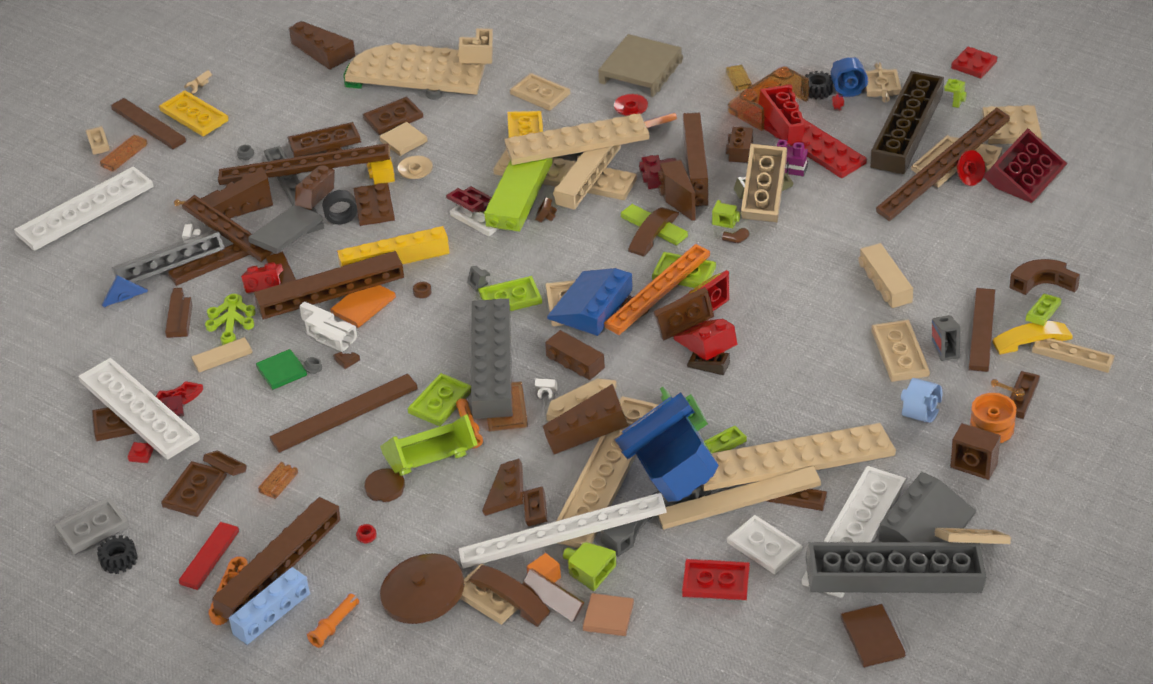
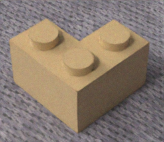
M476 28V37H459V63L492 64L493 29Z

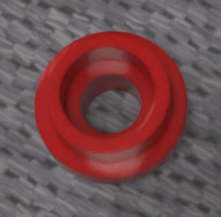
M839 93L836 96H832L834 110H842V107L845 106L843 96H840Z
M370 524L359 526L356 532V538L361 543H370L377 537L376 529Z

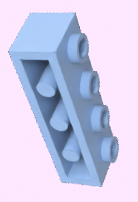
M291 567L229 617L233 635L246 645L251 643L310 594L307 577Z

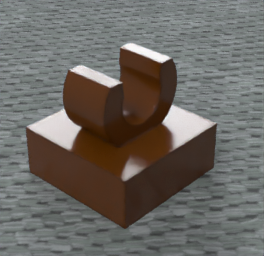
M545 197L538 207L535 220L541 223L544 218L553 221L557 209L551 206V199Z

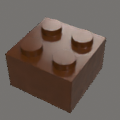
M961 423L952 440L950 468L989 480L998 465L1001 435Z

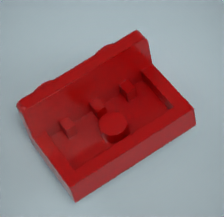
M271 262L265 264L264 267L251 266L247 268V271L241 276L245 292L251 293L280 285L279 274L283 271L282 264Z

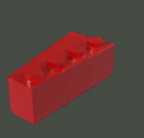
M792 84L760 89L758 107L781 138L786 140L787 144L803 142L805 122L801 111H799L798 102L795 100L796 96L792 91Z

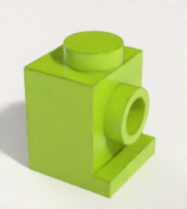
M717 200L712 210V225L733 229L736 222L740 220L741 212L737 211V206L721 203V200Z

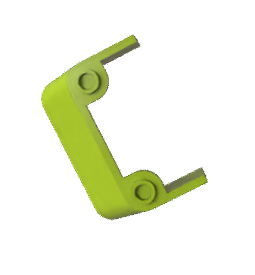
M467 414L453 423L401 439H398L397 436L392 437L382 444L380 448L395 474L400 473V476L411 473V469L451 456H455V459L466 456V451L478 444Z

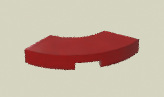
M185 381L175 389L168 391L160 390L156 398L162 402V398L181 395L183 405L199 396L204 390L203 384Z

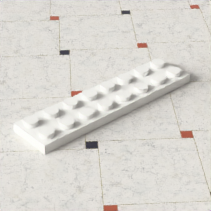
M133 166L14 229L15 234L35 251L153 188V182Z
M112 358L105 360L78 376L79 381L167 460L200 440L197 432Z
M867 466L824 542H873L879 532L880 522L895 504L906 483V478ZM806 571L802 578V585L809 587ZM825 592L839 598H842L845 594L840 592Z

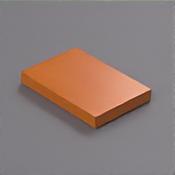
M378 285L348 294L334 305L330 311L334 316L359 328L395 299L396 295L395 292Z

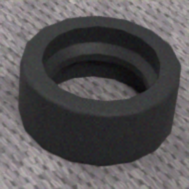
M336 190L327 194L322 203L325 218L337 225L352 221L358 211L355 197L352 193L345 190ZM337 202H347L350 204V207L344 212L334 213L330 211V207Z

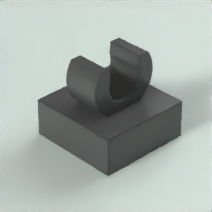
M471 266L467 283L478 292V288L488 284L486 277L490 276V273L487 270H481L478 266Z

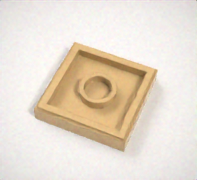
M408 122L379 136L380 141L383 144L389 143L390 149L399 156L428 142L427 136Z

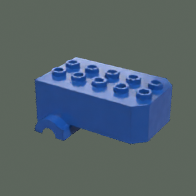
M681 392L673 398L671 396L623 430V434L615 439L627 460L635 454L637 455L649 478L667 502L679 501L689 496L697 487L706 484L714 476L719 466L697 430L687 418L694 413V410Z

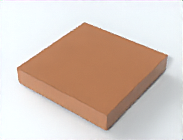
M591 593L583 631L626 636L634 598Z

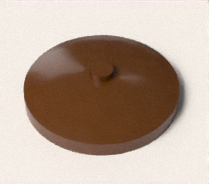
M436 553L420 554L404 560L388 573L381 585L380 599L386 613L396 621L407 624L429 622L446 614L457 604L464 591V576L461 568L452 558Z

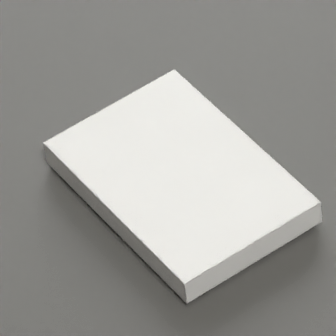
M756 515L727 537L729 545L774 575L803 551L802 545Z

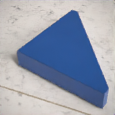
M116 275L102 306L106 307L133 298L134 296L147 293L148 290Z

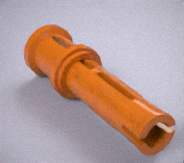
M459 399L456 402V407L458 408L460 418L468 414L478 444L474 448H478L483 443V437L479 434V425L474 422L468 400Z
M348 594L327 618L321 619L318 622V626L314 631L307 633V639L313 646L317 648L322 647L324 640L335 633L336 626L359 604L358 598L352 603L350 602L355 597L354 594Z

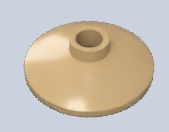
M424 156L407 157L398 165L399 174L408 179L425 177L433 169L431 160Z

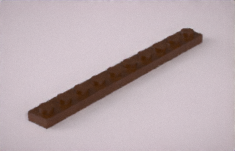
M996 107L878 205L876 212L890 222L958 165V160L964 152L977 149L1008 123L1010 116Z
M389 143L222 168L219 169L218 182L219 185H226L231 182L236 183L243 179L242 176L253 174L261 166L267 177L272 178L312 172L318 166H327L333 169L390 160Z

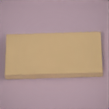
M909 320L871 326V331L891 382L930 376V370Z

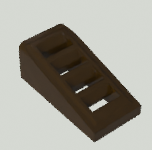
M693 352L687 367L724 376L730 364V353L722 352L706 361Z

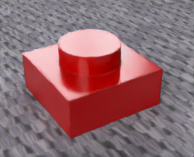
M133 442L128 454L129 462L148 463L154 448L149 443Z

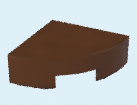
M339 352L333 355L334 360L344 369L360 361V355L351 352V354Z

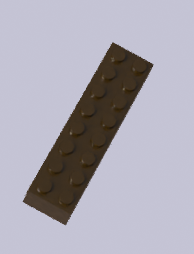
M915 71L910 72L871 150L870 168L905 175L943 95L944 77Z

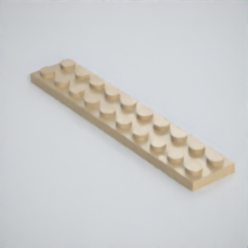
M623 396L620 399L629 426L658 406V404ZM627 427L600 437L557 521L611 507L636 457L635 454L627 460L615 441L616 438L623 434L622 431ZM598 532L558 543L579 548L584 542L592 544Z
M881 423L711 453L719 466L714 476L706 484L701 485L703 491L761 481L814 466L815 470L891 457L895 456L896 449Z

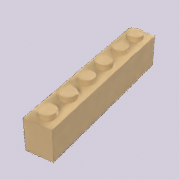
M621 145L584 151L578 157L576 163L571 166L567 175L562 178L560 184L555 187L553 192L555 205L575 210L620 150Z

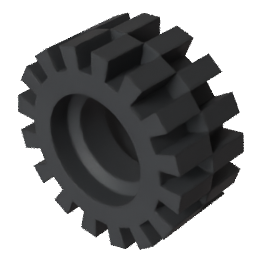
M811 71L809 74H805L802 80L803 94L806 97L809 96L810 99L814 97L815 100H818V98L822 100L824 97L828 98V95L831 96L833 92L831 75L827 72L824 74V71L820 73L818 71H815V73Z
M114 535L111 540L106 538V543L101 542V547L97 548L101 568L105 572L108 570L110 574L115 571V574H119L120 570L124 573L126 568L130 570L132 564L135 565L138 559L133 540H129L127 536L123 538V535H119L116 538ZM123 552L120 556L111 557L115 553Z

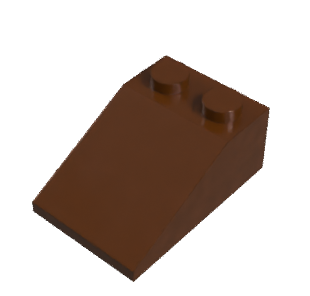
M682 161L661 163L660 171H658V178L661 182V185L658 186L660 196H663L667 204L692 221L696 220L695 191Z

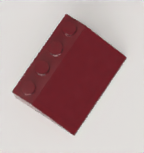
M1027 128L983 177L996 189L1033 203L1068 163Z

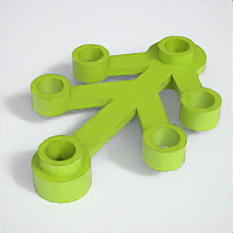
M229 294L225 297L223 304L217 308L210 307L207 309V315L210 319L205 322L206 330L209 332L215 331L218 326L226 322L225 332L222 333L220 338L221 343L224 345L236 340V336L233 333L235 321L243 325V328L247 330L254 327V320L251 317L256 314L255 306L244 304L242 296L239 294ZM228 309V312L217 318L220 313ZM240 309L241 311L245 312V316L247 317H243L238 312H236V310Z

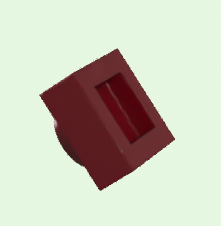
M181 395L162 398V403L178 417L185 416Z

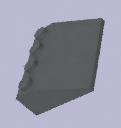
M921 471L880 522L879 541L953 543L936 537L935 528L964 529L975 515L976 510L940 479Z

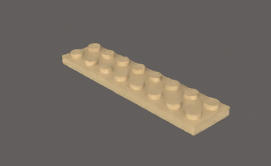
M632 114L630 116L615 117L613 119L530 133L518 137L514 136L504 140L512 165L648 140L650 138L641 114Z
M507 149L493 169L495 175L503 176L510 162ZM552 157L553 163L543 184L558 186L562 178L569 172L571 166L576 163L575 161ZM605 168L587 193L625 200L637 180V174Z

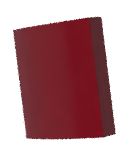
M472 186L465 190L457 188L446 195L447 199L471 212L486 211L492 198Z

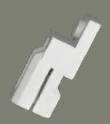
M303 302L300 305L301 317L305 321L307 335L314 337L316 341L343 352L356 340L357 331L355 325L345 321L336 322L334 314L307 302Z

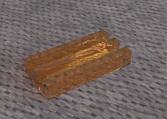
M280 462L258 487L259 493L276 499L298 474V468L293 467L292 469L291 465L287 464L285 466L284 462Z

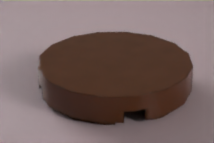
M391 468L379 469L369 474L366 478L365 492L373 501L382 500V502H390L403 494L405 479L403 476H400V473L395 474Z

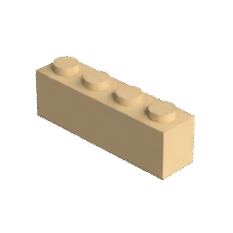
M879 243L861 248L860 257L858 258L859 265L865 269L868 278L872 279L875 288L881 292L884 301L888 302L891 308L912 303L913 287L883 245Z

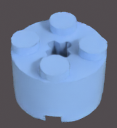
M912 378L908 388L904 389L901 393V401H904L902 416L923 422H933L939 412V409L936 408L937 403L942 402V387L933 382Z

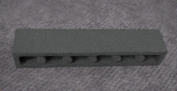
M212 230L116 265L112 269L115 277L118 275L131 282H136L225 248L219 232Z

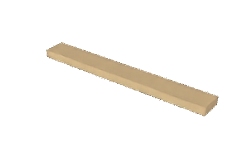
M811 466L665 507L667 513L657 516L664 530L821 486V480L815 467Z

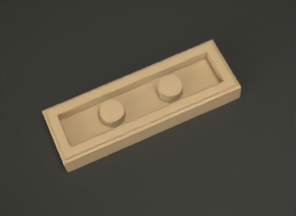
M244 337L192 356V361L200 373L252 353V349Z

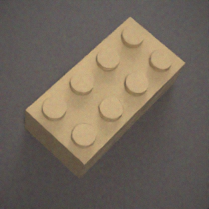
M751 144L741 208L742 219L778 223L787 147Z

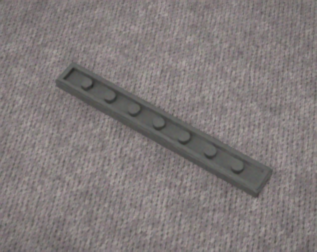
M280 146L264 150L267 161L287 159ZM297 175L277 177L293 206L295 204L296 186L300 183ZM313 207L312 209H308L310 211L317 213L315 207ZM321 221L309 230L307 234L324 229L323 222Z

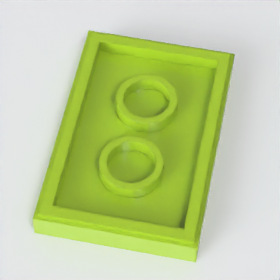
M663 252L652 273V280L682 255ZM705 260L678 285L696 288L712 277L716 268V262Z
M532 276L478 288L482 300L509 299L510 311L543 304L542 297Z
M440 373L407 408L408 414L440 427L457 409L456 402L459 399H466L471 394V385Z

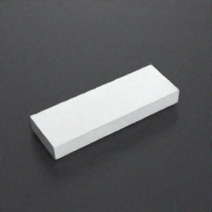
M460 205L450 210V216L487 236H491L499 230V228L486 227L485 214L482 212H471Z

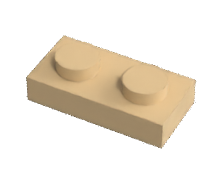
M102 126L86 130L93 155L110 151Z

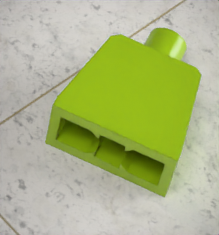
M584 542L577 551L567 547L563 553V559L568 561L570 576L592 591H595L616 567V551L588 542Z

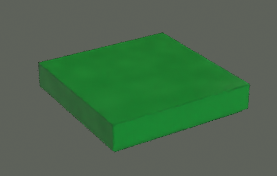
M291 349L256 363V368L272 390L307 376V371Z

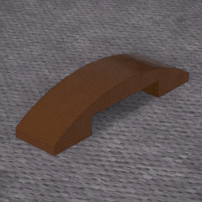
M664 207L653 211L639 227L628 248V252L645 257L653 247V240L668 222L673 223L678 217L679 212Z
M481 565L469 578L471 583L484 592L489 589L521 611L520 616L536 627L550 614L548 607L532 591L502 571Z

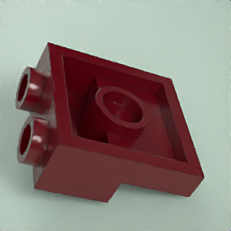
M659 155L641 157L639 170L643 172V183L647 184L648 190L656 189L661 185L658 178L660 164L677 161L676 158L660 160Z

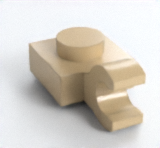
M207 70L195 80L188 82L184 88L191 87V94H195L199 85L203 87L209 82L208 78L212 76L211 72Z

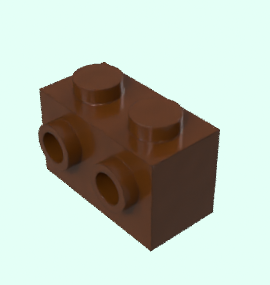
M732 127L731 134L728 133V144H726V155H729V162L748 163L750 146L753 144V128Z

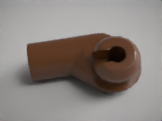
M741 228L734 233L724 231L722 240L739 244L746 240L750 233L746 228Z

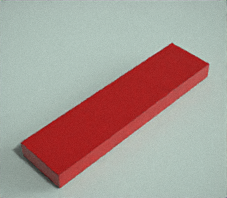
M220 521L179 578V584L199 590L239 533L238 526Z

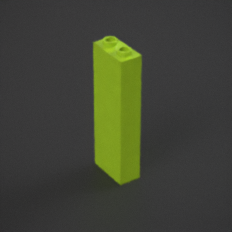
M552 158L512 165L510 160L484 213L486 227L521 231L553 163Z

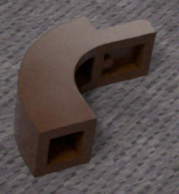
M1037 259L1023 263L1011 273L1009 288L1027 295L1033 287L1039 284H1054L1075 293L1079 287L1080 274L1066 269L1067 263L1053 259Z

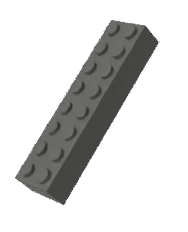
M509 299L472 301L471 403L473 419L513 416L511 312Z
M808 542L805 557L810 592L982 593L987 577L980 543Z

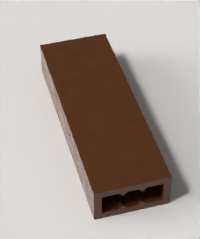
M700 112L683 113L687 175L695 191V206H709L708 173Z

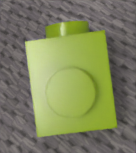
M948 79L944 86V91L953 93L952 107L959 108L967 97L965 82L957 79Z

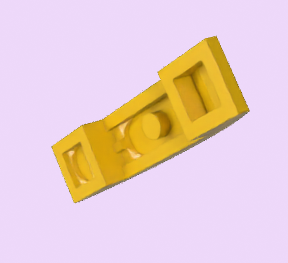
M1047 321L1044 326L1035 323L1017 326L992 339V343L999 355L1018 351V345L1050 338L1066 341L1071 340L1073 336L1064 323Z

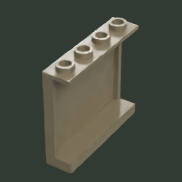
M627 34L598 69L599 83L605 85L610 78L650 88L651 97H654L660 91L662 85L668 81L670 75L675 72L677 66L682 63V47Z

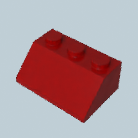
M725 270L710 277L683 297L705 287L709 294L712 309L715 311L729 301V271Z

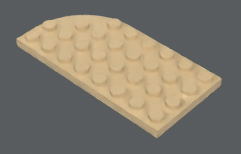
M393 43L391 45L374 47L357 55L348 66L345 81L426 90L429 88V90L436 91L440 89V91L477 95L485 65L479 63H459V50Z

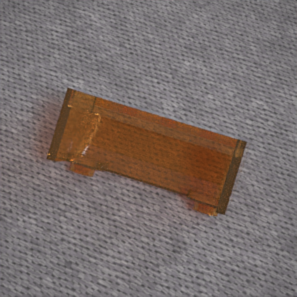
M782 66L729 101L728 112L763 131L764 107L758 104L760 89L792 84V91L795 93V96L807 102L809 78L786 66Z

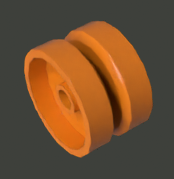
M992 392L982 394L972 402L970 426L1001 435L1000 443H1003L1014 434L1017 407L1013 400L1003 394Z

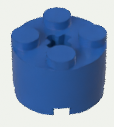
M847 57L833 63L830 75L838 93L845 97H854L859 95L864 87L866 88L868 76L858 58Z

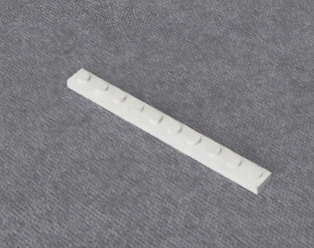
M662 494L650 495L459 548L463 569L667 513Z

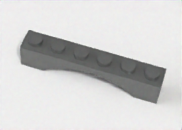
M700 485L689 496L679 501L667 502L663 495L662 497L665 507L710 495L711 490L703 491ZM658 490L657 492H654L651 495L658 494L661 492ZM652 517L602 530L601 543L608 549L616 551V556L619 557L634 547L635 539L640 529Z

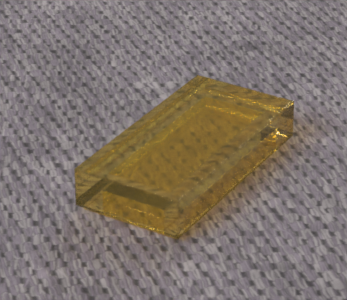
M742 64L726 67V73L735 91L752 88V83Z

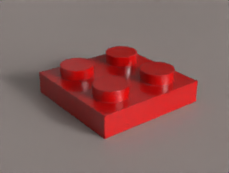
M967 46L951 63V69L981 79L996 64L998 56Z

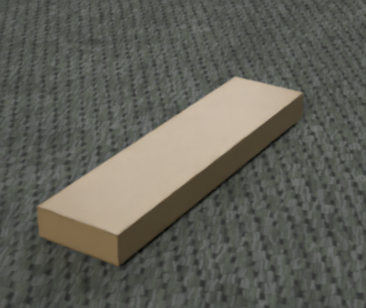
M1051 338L1036 341L1032 347L1033 353L1109 373L1115 355Z

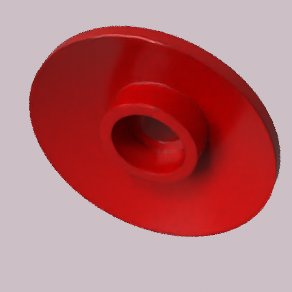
M626 94L615 100L614 108L619 114L625 116L641 114L648 108V101L645 97L638 94Z
M974 150L964 152L958 160V176L965 185L975 186L982 181L985 174L984 159L980 153Z

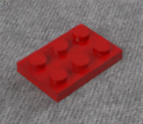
M686 559L682 597L747 601L750 562Z

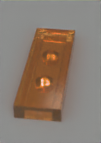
M134 134L99 161L100 166L115 171L148 144L147 139Z

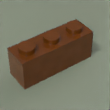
M318 166L296 186L295 206L312 209L334 189L335 170L327 166Z
M559 330L545 342L546 356L549 359L556 361L588 380H591L605 368L604 354L562 330Z

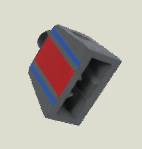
M950 315L932 319V342L941 361L960 358V325Z

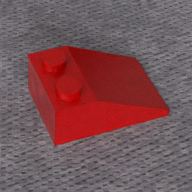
M723 318L704 321L673 336L675 341L706 361L738 345L735 326Z

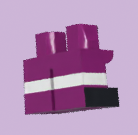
M778 140L776 146L787 147L785 173L788 172L790 175L804 177L808 168V149H804V144L796 142L793 147L787 146L786 140Z

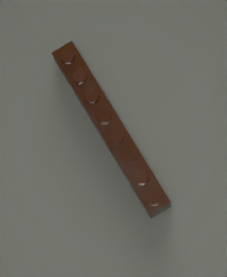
M396 251L256 291L254 292L256 305L262 320L300 309V305L303 302L314 305L404 278L403 264Z
M318 497L288 527L284 528L282 533L272 540L263 551L258 553L248 565L244 566L224 588L212 598L214 612L229 620L230 616L293 567L341 521L339 506Z

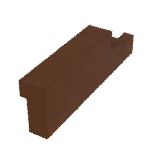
M173 288L165 330L166 338L188 337L193 304L191 297H184L182 288Z

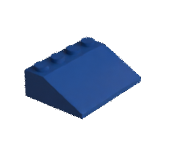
M617 268L582 271L549 313L547 319L598 336L604 329V322L616 313L632 292V273Z

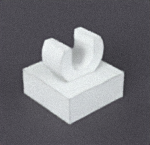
M185 224L182 234L183 241L199 236L201 230H193L192 224Z
M536 378L535 387L538 391L539 399H542L544 392H548V398L552 400L553 392H557L556 380Z

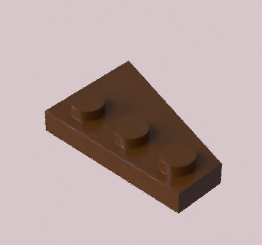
M520 459L507 461L500 465L482 509L485 516L523 504V466Z

